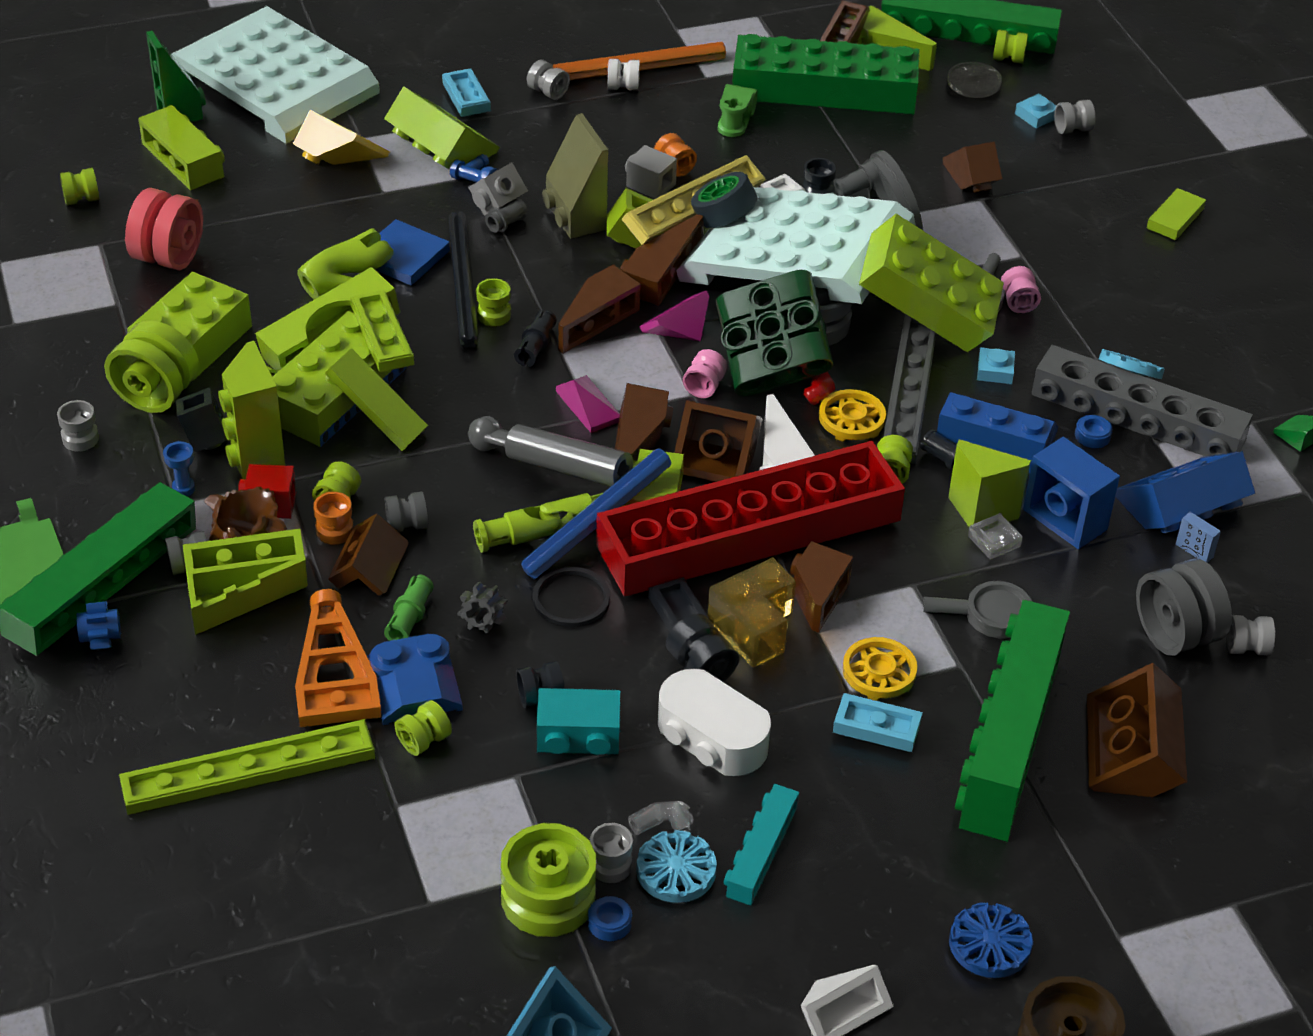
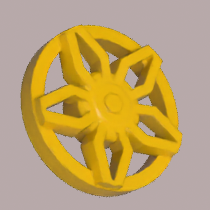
M854 389L839 390L823 399L819 409V420L822 426L839 441H845L846 439L863 440L870 437L875 438L879 435L885 425L886 409L883 403L870 393ZM856 400H861L868 404H862ZM839 401V407L828 408L832 403ZM877 416H880L878 422L875 423L873 419H875Z
M870 637L859 640L848 648L843 659V676L848 684L871 700L877 701L879 698H892L909 691L917 675V661L913 653L902 643L889 638ZM877 648L889 649V650H892V652H887V653H886V652H882V651L878 650ZM860 652L861 660L849 664L853 656ZM906 662L910 667L909 675L901 669ZM877 682L880 685L879 687H874L872 684Z

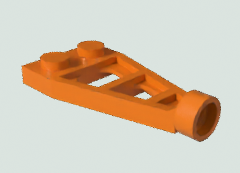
M333 589L316 591L310 598L311 614L295 684L300 727L381 717L377 677L342 607L341 595ZM342 634L345 646L318 649L319 635ZM346 662L354 675L353 679L317 682L321 665Z

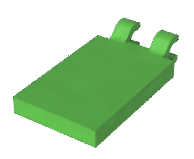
M32 498L16 501L20 513V522L0 527V604L7 597L12 596L28 584L33 577L41 574L58 561L63 555L51 519L38 520Z

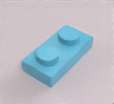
M844 693L834 721L833 733L912 752L923 712Z

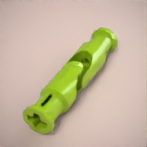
M585 493L548 502L536 507L506 512L502 518L485 522L481 519L474 520L473 530L480 552L483 553L487 552L489 547L509 542L511 545H517L541 539L545 536H552L603 493L592 496ZM558 512H567V515L560 519Z

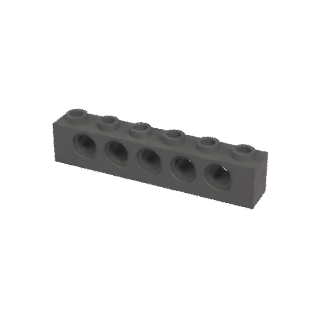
M1054 345L1050 346L1036 368L1031 394L1087 415L1101 416L1112 424L1203 456L1240 452L1246 442L1253 417L1251 413Z

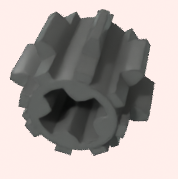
M478 582L473 587V592L465 591L459 597L463 602L461 605L463 608L457 614L462 619L465 618L468 622L469 630L473 627H479V630L488 633L493 628V623L501 624L505 620L506 616L502 612L504 611L503 607L508 603V599L500 596L497 585L487 588V585Z

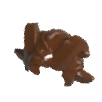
M260 486L249 490L227 491L225 496L219 494L209 495L204 500V503L213 511L212 530L209 541L287 530L284 521L277 518L278 506L275 502V497H273L275 493L270 491L269 488L262 489Z

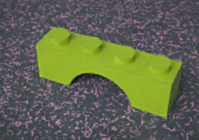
M370 267L255 333L262 358L277 372L281 370L347 311L354 313L351 307V297L385 290L395 314H399L400 309L395 288L373 267Z

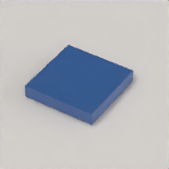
M395 219L380 232L381 241L385 240L390 244L394 255L387 263L375 270L408 285H413L450 251V242Z

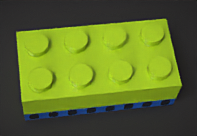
M347 311L272 377L277 386L281 428L321 447L361 411L325 374L351 348L388 385L407 367L379 372L355 314Z

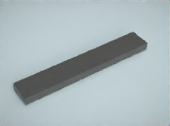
M905 314L883 437L887 435H900L907 438L913 447L910 463L916 464L937 333Z

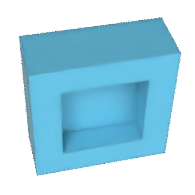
M1037 94L1017 103L1015 114L1033 127L1038 128L1055 120L1056 105L1047 98Z
M980 347L977 380L1012 384L1015 351Z

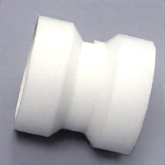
M609 59L608 90L626 87L629 91H638L640 60H630L628 63H625L619 59Z

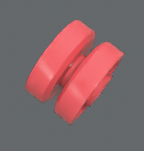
M150 187L142 190L129 211L126 223L125 242L130 257L151 264L157 262L158 265L179 271L186 268L193 260L202 236L203 213L199 201L178 194L172 196L171 193Z

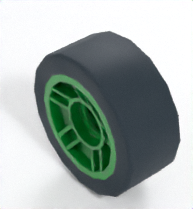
M731 172L703 185L692 197L691 206L696 214L703 216L704 227L717 228L744 216L754 207L758 199L757 193L747 174Z

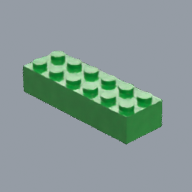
M738 34L732 85L757 89L758 102L914 114L918 89L919 49H913L908 46L888 47L879 44H851L846 41L826 42L817 39H790L785 36L764 37L756 34Z
M1023 599L1019 614H1010L1005 636L1010 637L1011 640L1002 641L997 665H1001L1002 669H993L988 693L994 695L993 697L988 696V699L984 698L978 721L983 723L984 726L979 725L978 729L975 728L969 752L974 753L975 756L970 755L969 759H965L960 777V783L967 785V787L960 786L955 804V810L962 811L959 829L1008 842L1058 668L1070 611Z

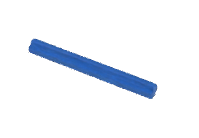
M660 448L655 449L527 556L521 563L525 573L532 579H536L597 528V513L624 506L668 469L672 463L668 454Z

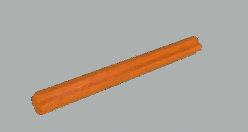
M714 42L554 64L553 68H560L566 71L571 81L607 76L609 59H619L625 63H628L630 60H640V71L722 60L726 58V47L723 42Z

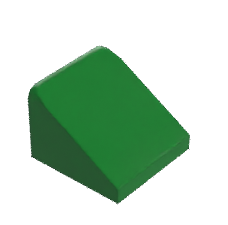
M1297 414L1274 428L1273 433L1301 452L1313 444V416Z

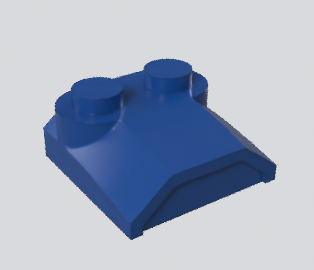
M425 634L386 641L376 645L367 656L377 677L383 725L395 722L407 714L414 715L417 713L418 707L429 700L435 701L445 712L463 710L450 659L449 644L443 637L436 634Z

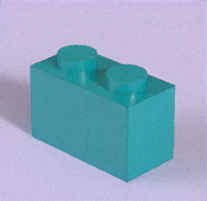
M539 688L537 752L554 754H619L620 690Z

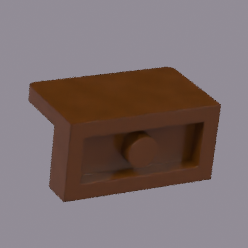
M376 513L352 528L328 580L340 589L359 578L378 596H381L388 590L408 546V540Z

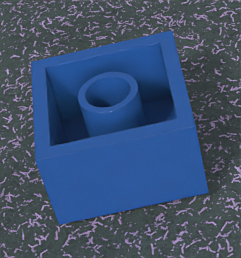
M1062 437L1033 456L1023 510L1079 550L1108 530L1120 476L1083 449Z

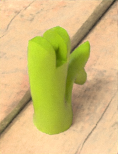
M372 228L347 241L321 251L298 269V277L305 291L313 299H316L352 278L342 275L343 273H362L370 267L378 269L392 258L394 251L387 241H381L380 233Z

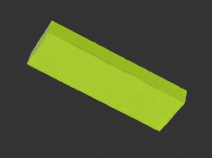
M385 290L351 297V307L378 371L383 372L414 365V355Z
M352 348L325 372L401 451L428 426Z

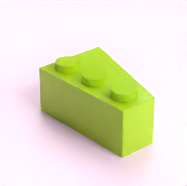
M300 528L183 544L195 635L308 586Z

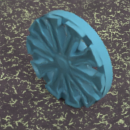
M1102 349L1099 356L1101 361L1141 376L1146 375L1162 379L1165 370L1149 362L1140 361V359Z
M674 830V833L660 832L648 842L646 841L639 849L636 860L637 878L641 886L649 894L660 900L679 903L697 899L711 888L716 877L717 861L714 851L712 852L710 845L699 836H692L691 832ZM670 843H676L675 850H673ZM685 844L691 846L684 851ZM660 847V849L662 850V852L659 851V850H656L655 848ZM645 859H650V860H653V861L646 862V861H644V860H645ZM706 867H707L709 870L705 871V870H702V869H700V868H706ZM647 873H656L653 876H646ZM692 878L701 881V885L694 883ZM663 882L668 884L663 889L658 887ZM683 885L685 891L679 892L677 886Z

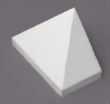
M877 965L863 967L815 981L801 1004L813 1036H843L893 1007Z

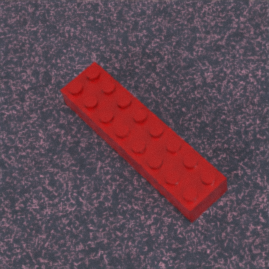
M869 441L597 513L596 546L625 597L647 591L649 587L682 577L687 580L807 547L811 541L818 544L901 521L905 488L874 442Z

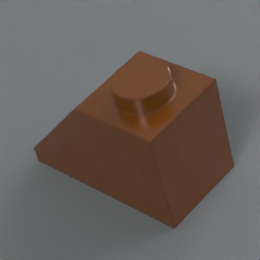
M995 141L966 146L942 158L944 166L961 190L973 188V193L991 190L992 183L1002 180Z
M811 541L803 554L798 553L795 556L790 574L794 576L793 594L811 629L819 633L850 584L853 556Z

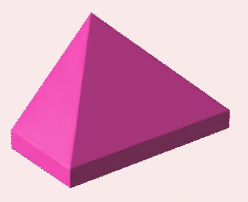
M703 291L691 296L639 327L643 333L701 341L709 295L707 291Z
M587 375L556 386V392L590 433L619 423L620 413Z

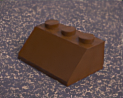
M1151 663L1087 694L1089 787L1093 791L1154 797L1187 782L1182 689L1157 665Z

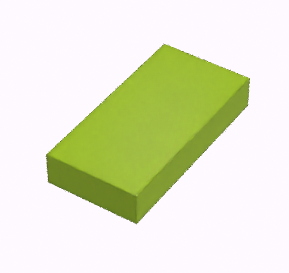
M1177 188L1148 219L1147 228L1176 240L1204 210L1206 199Z

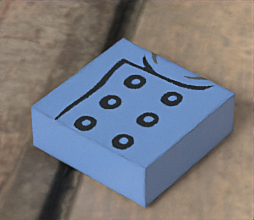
M1189 512L1182 518L1176 545L1194 557L1208 563L1214 558L1221 531Z

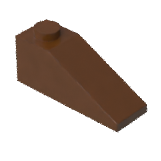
M696 214L637 247L632 256L624 260L620 270L640 283V300L657 306L661 304L678 279L676 270L704 236L702 215Z
M611 265L589 277L559 322V351L564 354L640 310V283L615 265Z
M630 383L626 384L620 409L615 449L629 452L632 455L633 461H638L640 449H653L660 440L663 427L670 428L673 407L667 406L669 391Z

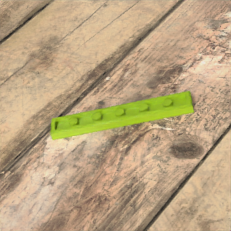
M363 719L121 773L119 777L127 815L375 759V751L366 721Z

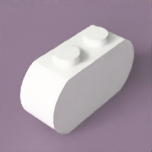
M702 669L682 670L672 674L663 682L659 692L658 727L660 732L671 743L680 745L695 755L704 765L711 766L727 776L749 774L757 770L765 762L768 755L771 719L767 710Z

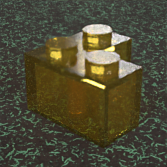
M773 557L717 583L709 589V619L752 668L785 652L788 621L785 616L793 613L796 580Z

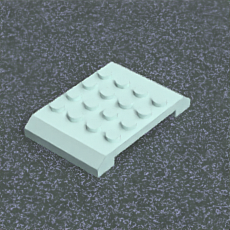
M268 6L172 53L173 57L190 77L195 76L265 121V131L285 144L296 139L310 110L331 120L379 94V82L367 65Z
M753 187L758 199L754 207L734 222L717 228H709L676 271L680 282L709 285L716 275L763 281L794 270H807L812 273L815 287L828 289L830 300L862 304L870 292L860 286L859 281L871 233L895 214L900 215L916 226L913 213L897 201L867 199L863 196H838L832 193H808L802 190H778L773 187Z

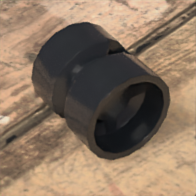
M692 614L682 619L673 627L666 639V648L677 662L684 666L685 670L702 669L724 682L735 671L739 663L737 651L725 637L720 636L718 629L702 614Z

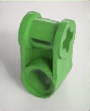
M726 84L720 100L722 116L718 122L719 133L727 137H738L745 133L749 120L755 112L758 96L757 89Z

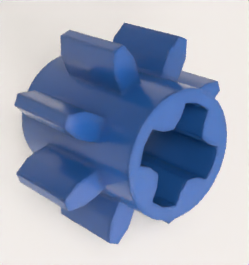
M107 601L86 604L87 612L77 613L79 642H90L91 650L112 648L111 639L121 638L118 609L108 610Z

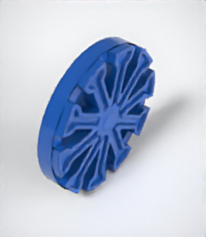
M988 903L974 904L971 908L963 909L955 917L949 936L951 951L964 968L977 975L989 978H1002L1013 975L1026 965L1032 951V933L1025 919L1020 914L1016 915L1012 912L1013 909L997 903L996 906L988 905ZM988 915L995 916L993 923H991ZM976 916H977L978 919H979V922L976 921L975 919H973V917H976ZM1004 920H1007L1008 922H1010V923H1008V924L1002 926ZM964 926L968 930L960 929V927ZM1017 932H1020V933H1021V935H1013V934H1015V933H1017ZM960 941L970 942L966 945L958 944ZM1015 947H1021V948H1023L1024 950H1023V951H1019V950L1016 949ZM976 953L979 956L978 958L972 960L968 957ZM1004 955L1013 960L1014 963L1010 964V962L1006 961ZM987 960L994 961L995 967H988Z

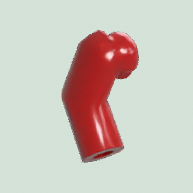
M826 372L811 377L813 380L811 382L812 385L805 388L804 395L812 405H816L820 400L835 391V383L829 373Z

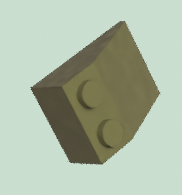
M583 113L575 116L546 174V189L542 192L546 208H551L558 226L564 228L570 239L607 230L608 149Z

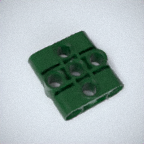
M794 270L728 291L717 297L716 305L722 328L721 341L727 351L736 394L740 396L756 395L821 375L833 367L826 335L827 326L822 318L810 271ZM771 301L768 305L763 306L766 302ZM813 319L810 323L802 325L805 321ZM779 330L776 334L769 336L771 332ZM745 340L743 344L736 346L739 342ZM786 359L783 364L775 366L779 361Z

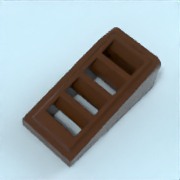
M842 0L820 41H842L836 39L839 37L843 38V41L857 44L870 11L869 7ZM845 15L855 16L856 18L855 20L845 18ZM841 26L849 27L850 29H844Z

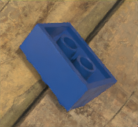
M951 392L940 412L937 433L956 444L960 439L1031 460L1029 473L1033 456L1051 445L1058 431V425L1055 421Z
M1240 451L1200 457L1118 487L1115 497L1145 529L1160 528L1162 533H1167L1180 529L1182 518L1189 512L1203 520L1213 516L1212 510L1221 507L1223 511L1243 505L1242 498L1255 494V489L1244 453Z

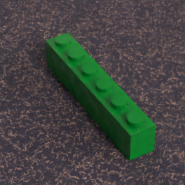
M883 0L881 6L882 12L924 36L995 46L998 30H1004L1011 35L1018 33L1028 34L1025 50L1050 54L1055 53L1062 12L1060 9L996 0Z
M161 482L149 491L141 494L131 505L115 514L110 521L97 531L89 534L84 541L68 553L63 554L58 561L41 574L33 577L28 584L12 596L7 597L0 604L1 636L38 656L77 624V613L87 612L86 604L105 602L167 553L165 538L178 536L184 539L196 529L195 501Z

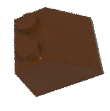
M686 400L674 452L684 454L683 474L715 482L747 474L755 455L762 418L757 415Z

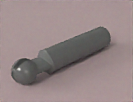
M491 416L475 419L470 424L468 430L469 441L474 448L480 451H489L498 446L503 447L507 457L512 460L607 486H612L633 469V458L629 452L522 424H516L510 431L504 430L499 421Z

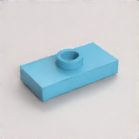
M471 68L442 74L443 85L461 117L491 111V102Z

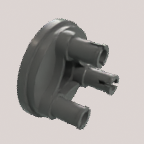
M879 150L871 154L870 159L859 166V170L834 180V186L839 196H850L867 188L869 193L868 199L897 201L914 214L916 226L923 230L921 214L913 191L899 165L886 151Z

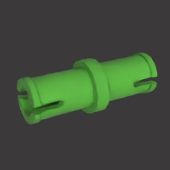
M414 575L410 579L404 595L396 600L393 607L394 614L384 629L385 637L389 641L408 638L415 623L420 622L425 614L424 605L434 589V584L430 578L424 575H418L416 578Z

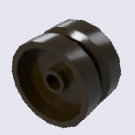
M1057 976L1041 982L1029 993L1017 1036H1123L1126 1026L1122 1008L1114 996L1096 982L1078 976Z

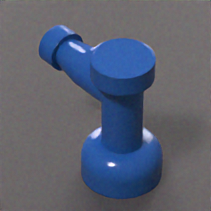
M480 154L467 164L464 161L455 160L450 167V176L457 180L464 178L478 182L498 169L487 166L489 164L488 157L485 154Z
M182 441L170 443L164 448L163 457L166 465L172 468L175 480L172 482V489L185 496H190L195 491L194 480L190 478L189 466L194 460L193 447L189 443Z

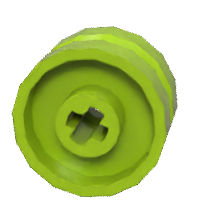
M145 320L136 324L126 334L123 342L111 351L104 364L106 378L113 390L133 407L149 413H160L170 408L179 398L182 390L187 388L194 380L200 368L198 355L184 335L170 325L156 320Z
M540 823L523 828L511 837L501 852L500 867L502 883L501 905L508 920L520 930L535 936L557 937L575 931L588 920L589 908L595 901L596 853L590 841L576 829L554 823Z

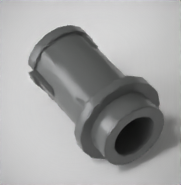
M516 198L500 208H491L485 217V221L491 231L501 233L506 231L512 223L524 219L527 216L525 212L528 209L521 199Z

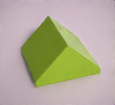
M959 439L956 446L948 498L971 531L1019 519L1031 460Z

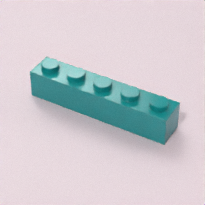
M774 784L771 792L765 793L762 801V811L756 812L752 823L754 827L752 831L748 830L743 840L744 848L742 851H737L733 862L735 866L733 870L729 869L724 879V885L727 886L726 897L750 906L752 905L797 810L798 791Z

